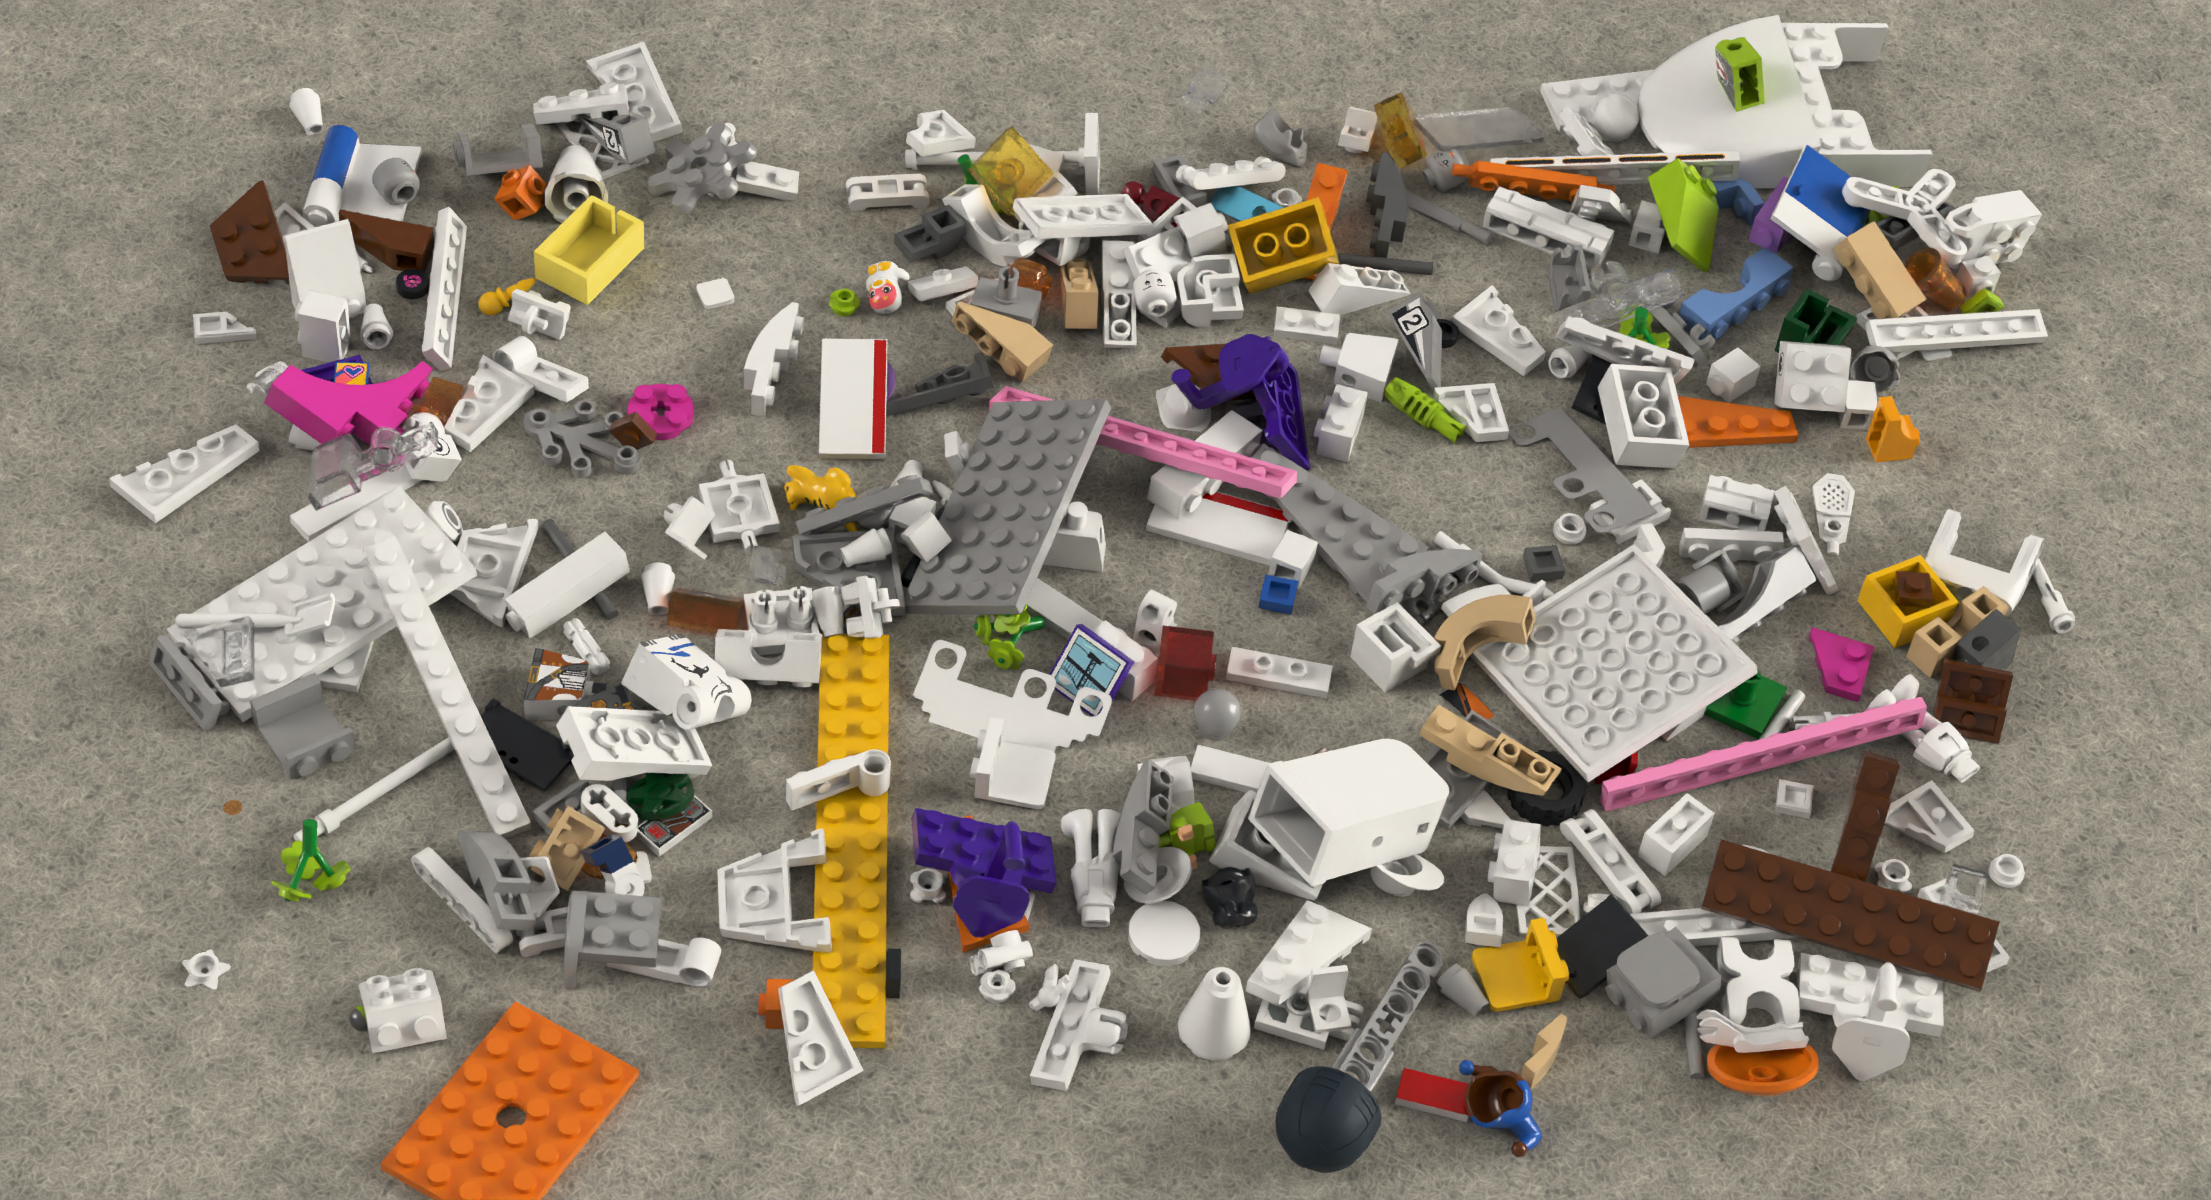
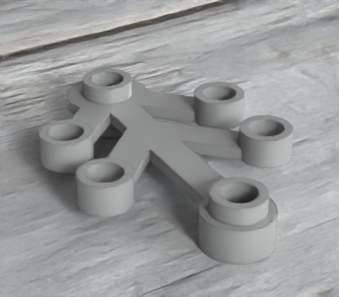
M584 399L578 401L574 409L556 413L546 409H534L529 411L523 418L524 430L539 440L542 448V461L546 465L555 466L562 461V449L558 444L553 443L551 436L553 435L564 441L571 460V473L577 478H585L591 473V460L583 455L581 447L613 460L614 468L621 474H633L640 468V454L634 447L625 445L617 448L592 437L610 433L611 422L624 417L619 412L612 411L607 413L603 421L571 428L562 425L578 420L589 422L594 419L595 404L590 400Z

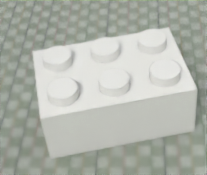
M1610 364L1598 386V392L1615 465L1676 468L1689 447V441L1671 368Z

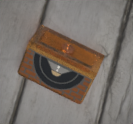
M677 588L671 593L667 626L717 633L718 629L737 630L740 608L744 605L743 598Z

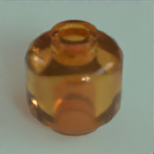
M1018 258L1013 265H1007L1010 266L1009 276H1012L1013 267L1019 271L1017 286L1041 291L1042 300L1046 297L1051 286L1052 277L1048 275L1045 265L1026 258Z

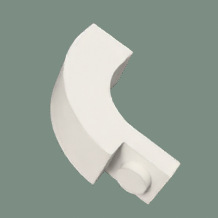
M964 184L942 199L944 205H950L966 223L963 236L965 241L996 265L1002 267L1011 266L1018 260L1033 255L1035 248L1045 242L1044 239H1037L1030 230H1018L1004 222L993 208L984 185Z

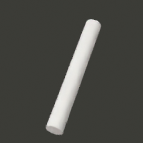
M1793 691L1759 740L1768 738L1775 733H1781L1791 719V716L1794 715L1804 701L1805 694L1802 691Z

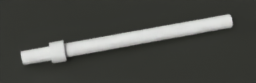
M446 738L332 811L327 809L315 816V820L318 822L317 836L322 833L326 835L340 827L341 821L454 751L455 749L450 738ZM303 829L293 835L295 841L302 842Z

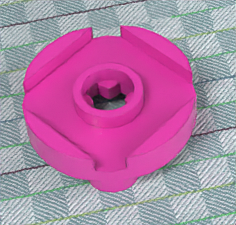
M680 384L639 385L634 389V395L628 402V415L637 412L657 433L655 440H669L679 436L681 431L685 430L687 426L689 428L692 425L694 419L693 402L687 395L686 388ZM658 408H664L668 411H665L664 415L659 416L657 415V411L653 410H657Z

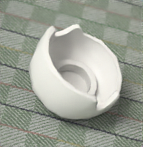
M1616 92L1610 93L1597 103L1594 114L1591 117V124L1599 131L1605 141L1619 142L1627 139L1639 123L1640 116L1637 104L1627 95Z

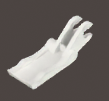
M1708 1009L1696 1016L1697 1019H1702L1699 1023L1702 1027L1697 1028V1030L1702 1034L1700 1038L1704 1042L1734 1047L1738 1053L1805 1048L1809 1041V1037L1805 1036L1802 1030V1022L1793 1025L1779 1022L1766 1027L1750 1028L1732 1022L1715 1010Z

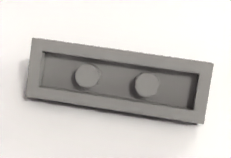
M1661 283L1652 288L1650 296L1642 287L1633 295L1639 304L1653 315V319L1691 358L1695 359L1699 366L1704 365L1708 361L1702 350L1711 348L1715 344V339L1709 334L1705 339L1698 340L1699 336L1705 331L1700 323L1691 329L1690 336L1684 331V328L1687 326L1685 321L1675 311L1670 315L1665 310L1675 304L1676 299L1670 293L1665 299H1659L1660 295L1666 291Z
M167 635L156 637L148 662L149 665L204 731L214 728L218 715H227L230 712V703L227 700L221 701L220 691L216 687L210 688L205 682L201 672L193 665L194 655H183V647L186 646L184 642L173 643Z

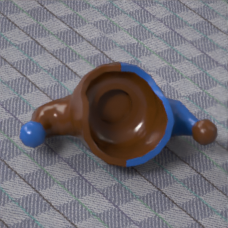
M1463 1060L1459 1065L1460 1073L1467 1076L1470 1074L1475 1076L1469 1082L1465 1095L1466 1109L1469 1117L1476 1125L1481 1127L1507 1129L1513 1132L1519 1139V1142L1513 1143L1511 1147L1512 1154L1516 1157L1525 1156L1527 1151L1538 1146L1542 1138L1541 1130L1530 1114L1533 1097L1529 1084L1521 1075L1512 1071H1498L1492 1066L1474 1065L1469 1060Z

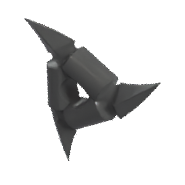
M1422 594L1415 598H1409L1403 601L1402 604L1404 609L1422 627H1425L1424 625L1431 621L1438 614V611L1444 612L1441 609L1443 602L1437 599L1429 601ZM1416 606L1423 607L1426 610L1420 612Z

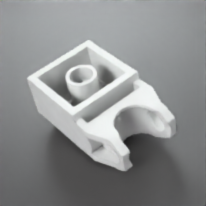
M2021 190L1976 197L1972 203L1949 212L1943 223L1947 224L1952 233L1957 234L1967 247V252L1961 262L1989 255L1995 264L2013 262L2021 256L2023 248L2029 237L2034 233L2042 214ZM1931 249L1926 254L1935 265L1956 270L1960 268L1961 262L1951 265L1943 264L1937 259Z

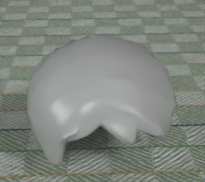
M1869 345L1854 355L1849 368L1850 380L1875 382L1876 393L1898 387L1900 380L1899 362L1896 356L1887 348Z

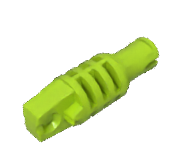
M1397 377L1385 387L1384 396L1397 409L1407 414L1409 418L1414 419L1416 423L1421 424L1425 429H1435L1454 444L1458 441V438L1463 436L1466 426L1447 415L1442 404L1428 397L1419 388Z

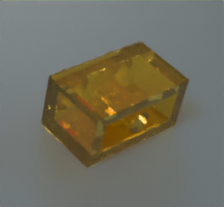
M1402 92L1374 104L1385 146L1398 167L1402 168L1426 157L1427 153L1415 113Z

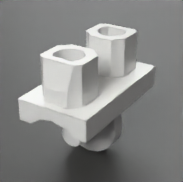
M516 289L512 292V307L508 320L522 325V331L532 334L534 331L561 340L565 334L571 307L569 304L561 301L553 303L545 300L540 293L532 290L527 293Z
M868 576L856 577L857 582L841 587L844 605L860 604L862 616L846 620L848 636L866 639L880 638L883 635L882 623L892 622L891 610L899 608L900 602L898 599L889 600L888 588L877 589L875 578H868Z

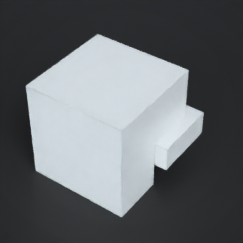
M1396 602L1357 624L1350 657L1386 693L1426 669L1428 661L1440 654L1441 645Z

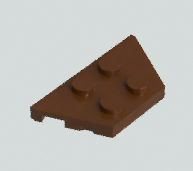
M261 180L210 225V229L224 275L228 281L239 283L253 281L255 283L268 284L269 280H285L286 284H290L285 243L267 186Z
M1226 344L1166 347L1161 358L1167 364L1175 361L1183 369H1187L1191 374L1190 380L1192 383L1203 389L1221 381L1219 354ZM1250 390L1227 401L1256 399L1253 390Z

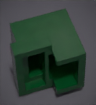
M1806 289L1784 318L1775 352L1779 353L1780 341L1841 346L1854 329L1857 317L1830 304L1828 305V298Z

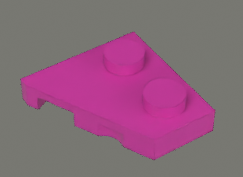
M1812 627L1808 638L1814 646L1816 653L1815 661L1822 673L1821 680L1825 692L1858 702L1874 646Z

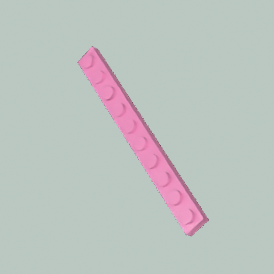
M1005 386L989 401V411L993 402L1048 401L1053 399ZM1111 416L1107 417L1095 444L1116 449L1121 453L1140 456L1152 462L1167 464L1179 470L1201 474L1209 479L1228 482L1239 488L1255 490L1270 497L1282 498L1297 480V471Z
M1922 697L1910 700L1903 699L1892 705L1869 708L1862 713L1847 717L1839 716L1831 721L1817 725H1805L1798 730L1783 734L1775 733L1768 738L1753 742L1745 741L1737 746L1723 750H1711L1704 755L1689 759L1681 758L1673 763L1659 767H1647L1640 772L1625 776H1614L1603 781L1599 801L1604 811L1623 808L1922 728L1927 705Z

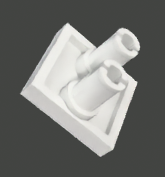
M800 586V589L793 587L790 590H766V592L759 590L756 593L743 594L748 631H753L752 643L759 655L783 653L785 651L787 633L820 634L817 618L810 603V600L813 599L812 588Z

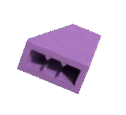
M1785 176L1780 180L1755 217L1748 241L1775 253L1795 238L1770 219L1789 180Z

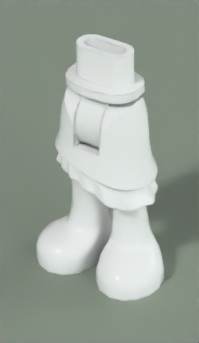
M1078 809L1069 812L1061 819L1062 832L1066 837L1075 840L1076 863L1071 869L1070 878L1077 902V912L1081 914V924L1084 927H1108L1110 925V914L1114 912L1121 865L1119 864L1120 861L1114 858L1112 854L1121 813L1110 809H1102L1097 812L1098 856L1093 859L1092 811L1089 809Z

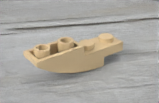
M1439 704L1424 723L1419 733L1423 738L1448 752L1445 761L1480 779L1511 790L1544 796L1562 769L1502 732L1495 739Z

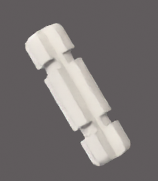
M577 618L567 621L563 625L564 634L569 641H574L572 645L582 659L590 663V670L593 674L598 676L609 671V659L603 652H600L601 648L590 633L584 630L585 626Z

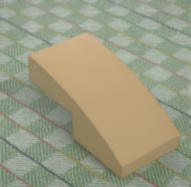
M1562 1013L1537 1034L1532 1051L1535 1055L1524 1063L1521 1076L1529 1084L1531 1090L1546 1075L1557 1056L1567 1017Z

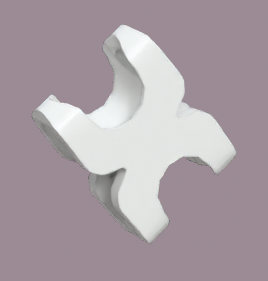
M1721 937L1716 951L1717 971L1721 975V983L1726 986L1725 995L1721 1000L1722 1015L1736 1024H1741L1747 1014V1009L1760 1008L1770 1013L1775 1023L1781 1022L1786 1025L1798 1024L1800 1017L1798 990L1793 983L1789 982V976L1794 968V956L1790 940L1774 939V947L1771 949L1768 959L1755 960L1742 952L1737 938Z

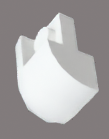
M1235 254L1193 257L1192 262L1184 266L1177 273V291L1182 316L1188 324L1201 328L1210 327L1211 320L1243 318L1244 309L1239 290L1240 275Z

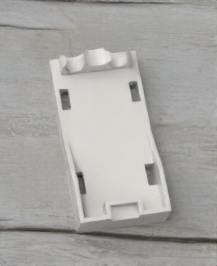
M568 706L556 725L563 743L570 745L574 757L571 761L579 780L611 781L642 773L687 774L689 778H696L698 775H706L712 767V763L696 729H682L675 722L673 715L666 716L661 711Z

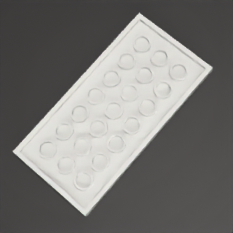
M399 486L192 613H272L288 615L289 608L293 604L332 592L335 598V605L329 626L294 637H288L284 634L285 626L181 628L175 623L166 630L174 643L184 642L186 644L183 647L184 655H194L193 665L201 672L202 676L213 688L216 687L220 691L221 698L224 701L227 700L231 705L232 711L242 722H245L252 717L250 700L313 673L316 676L320 675L397 626L364 556L363 548L396 536L428 606L476 577L477 571L467 557Z

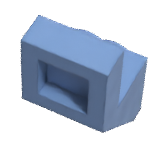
M1738 179V181H1711L1717 190L1715 198L1719 209L1733 205L1737 216H1742L1748 226L1753 225L1755 217L1765 202L1750 182Z

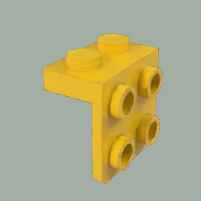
M1545 918L1530 920L1526 938L1523 941L1501 944V947L1477 948L1473 951L1471 959L1485 997L1490 1002L1489 1008L1492 1011L1500 1012L1560 1001L1565 982L1569 980V971L1566 962L1560 960L1557 952L1556 935L1554 931H1549Z

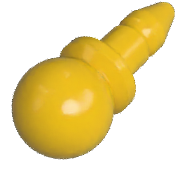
M534 278L524 279L506 288L505 291L498 287L496 292L489 291L484 293L478 301L479 310L486 315L500 313L504 307H511L509 300H512V292L519 289L528 292L536 283V280Z

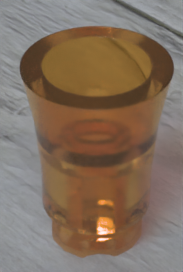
M1930 247L1922 248L1914 252L1904 264L1905 268L1921 292L1936 306L1941 307L1945 311H1952L1965 302L1967 297L1965 287L1945 264L1936 249Z

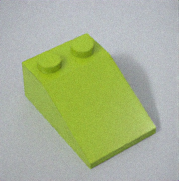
M1677 158L1649 176L1648 180L1671 247L1702 272H1707L1710 270L1719 210L1715 198L1717 190L1711 180L1708 178L1704 180L1693 165L1687 166Z

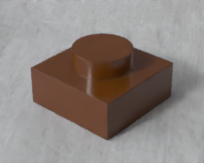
M637 412L613 421L609 432L623 446L629 445L636 450L654 443L657 433Z
M1896 571L1893 579L1896 605L1930 608L1933 600L1930 573Z

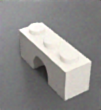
M718 629L715 637V662L726 670L727 677H734L742 682L743 679L757 680V683L760 685H776L778 681L792 682V685L796 687H810L812 683H819L822 634L787 633L785 651L780 656L769 659L760 656L755 651L752 643L753 631Z

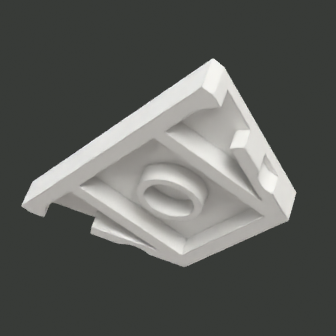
M1786 486L1774 491L1779 502L1774 508L1782 524L1787 529L1786 533L1792 545H1799L1805 559L1810 563L1827 595L1840 591L1792 492Z
M528 519L527 525L507 528L506 523L493 525L487 529L463 530L457 548L475 566L477 576L449 594L495 625L503 627L506 620L505 615L508 613L505 598L514 593L518 587L538 531V520Z

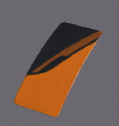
M1457 683L1455 690L1448 689L1440 694L1443 699L1450 703L1464 717L1471 710L1487 720L1494 716L1487 706L1461 683Z

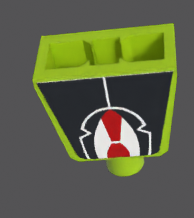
M1745 37L1720 41L1715 47L1717 76L1735 111L1739 112L1764 104L1761 56ZM1742 79H1743V80L1745 81V83H1744L1742 86H1740V83L1743 82V81H1742Z

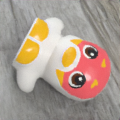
M882 261L868 267L869 277L866 281V288L869 291L871 308L879 314L895 312L902 304V295L898 281L899 279L909 280V274L904 269L898 268L891 261Z

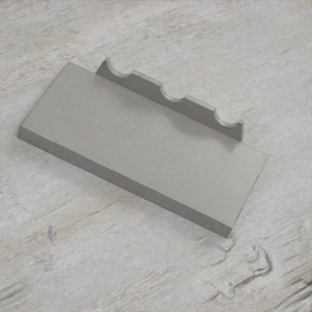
M1473 710L1464 718L1465 721L1495 739L1502 732L1523 745L1521 741ZM1435 745L1423 757V760L1449 787V795L1437 823L1446 830H1449L1472 802L1488 787L1490 782L1480 779L1445 761L1448 752Z

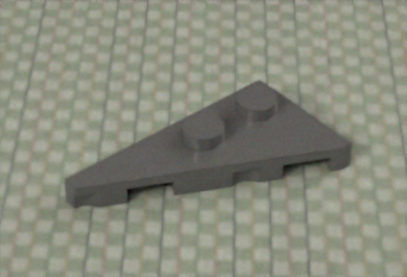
M984 353L975 354V363L967 367L955 364L945 371L915 384L917 392L911 395L901 397V394L897 393L891 396L886 401V416L934 403L947 404L954 401L957 397L968 394L976 396L983 394L987 389L994 388Z

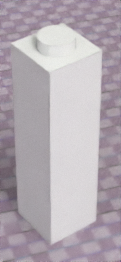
M603 532L506 597L505 603L508 613L505 616L508 623L516 632L522 630L529 638L539 634L628 574L630 569L625 551L606 532Z

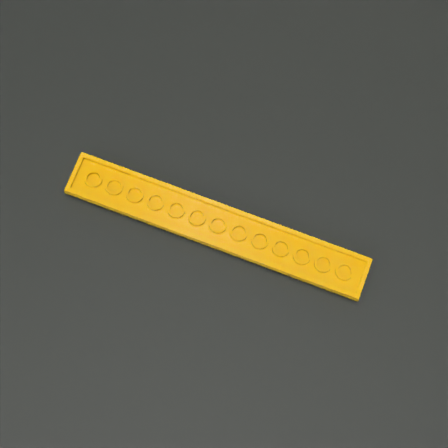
M821 633L822 650L819 679L817 768L831 760H839L850 755L854 756L872 749L881 750L888 755L889 635L866 639L849 637L848 634H838L824 638L823 633ZM858 786L819 800L816 803V830L822 828L824 830L827 863L815 864L814 919L829 917L832 952L813 951L812 971L815 972L852 1048H885L888 790L879 796H869L861 792Z

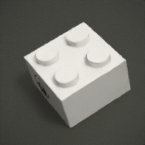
M1780 341L1774 405L1781 408L1845 412L1851 348L1839 345Z

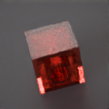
M1163 625L1154 696L1196 701L1201 694L1207 691L1208 682H1213L1216 665V654H1212L1214 631Z

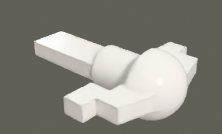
M1056 964L1045 971L1043 988L1039 990L1038 996L1029 1002V1007L1032 1010L1037 1011L1043 1007L1055 1006L1059 1002L1060 994L1065 990L1066 984L1070 982V977L1066 974L1058 980L1057 985L1059 967Z

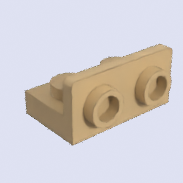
M567 805L564 811L557 808L546 826L552 830L547 840L543 842L538 839L528 856H547L550 860L557 885L567 891L585 863L580 851L596 843L605 830V827L574 810L570 805ZM530 866V869L532 871L538 873L539 875L545 878V875L540 868L536 866Z

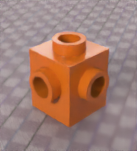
M530 165L518 170L511 169L503 176L501 180L502 185L494 200L512 219L519 220L535 214L543 206L547 183Z

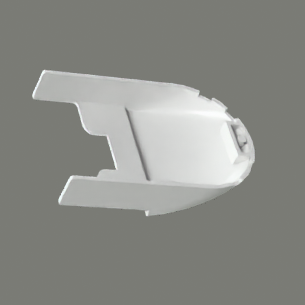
M1779 15L1739 23L1714 32L1675 53L1649 74L1638 96L1639 122L1646 138L1655 149L1660 148L1664 153L1739 151L1738 179L1750 182L1753 188H1776L1783 176L1790 178L1806 145L1813 148L1851 177H1858L1891 187L1914 186L1925 175L1933 157L1931 150H1878L1874 148L1866 123L1859 113L1853 110H1832L1819 69H1836L1841 65L1842 61H1876L1889 31L1886 23H1781ZM1745 37L1762 58L1765 103L1736 112L1717 76L1715 47L1722 40ZM1742 79L1743 82L1740 83V86H1742V85L1745 83V81H1744L1743 79Z

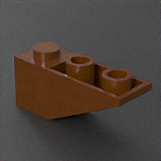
M340 209L339 221L349 220L355 244L391 269L399 271L419 269L425 272L434 249L433 227Z

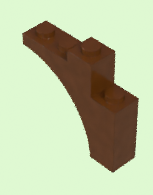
M1863 750L1853 781L1846 818L1830 872L1866 882L1891 804L1889 799L1900 767L1896 759Z

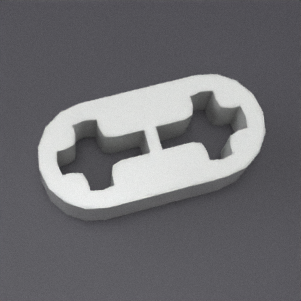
M594 784L585 788L581 795L582 813L605 827L603 833L606 836L610 834L622 836L624 842L633 840L638 831V817L635 811L605 785ZM594 799L596 802L604 800V807L599 803L591 805V800ZM615 820L620 824L628 822V827L626 828L623 825L615 827Z

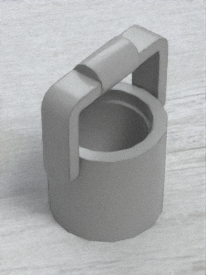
M1722 549L1711 552L1692 565L1694 571L1674 583L1705 614L1715 608L1717 612H1720L1746 594V588L1741 581L1733 562L1730 561L1727 553ZM1716 558L1725 577L1716 567L1707 563ZM1727 581L1729 582V584H1731L1733 590L1735 591V595L1731 596L1730 598V590Z

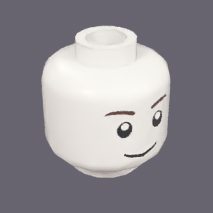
M1150 268L1143 271L1134 280L1133 290L1136 306L1141 313L1160 317L1172 310L1176 305L1177 296L1171 275L1167 272Z

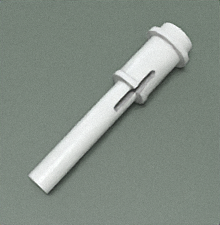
M2038 559L2032 575L2042 594L2041 604L2050 618L2049 626L2057 633H2067L2075 625V615L2073 612L2068 611L2062 594L2054 590L2040 559Z

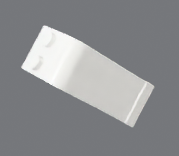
M1379 739L1290 761H1277L1267 764L1248 820L1311 886L1325 883L1326 880L1424 852L1428 848L1449 795V787L1410 746L1394 739Z

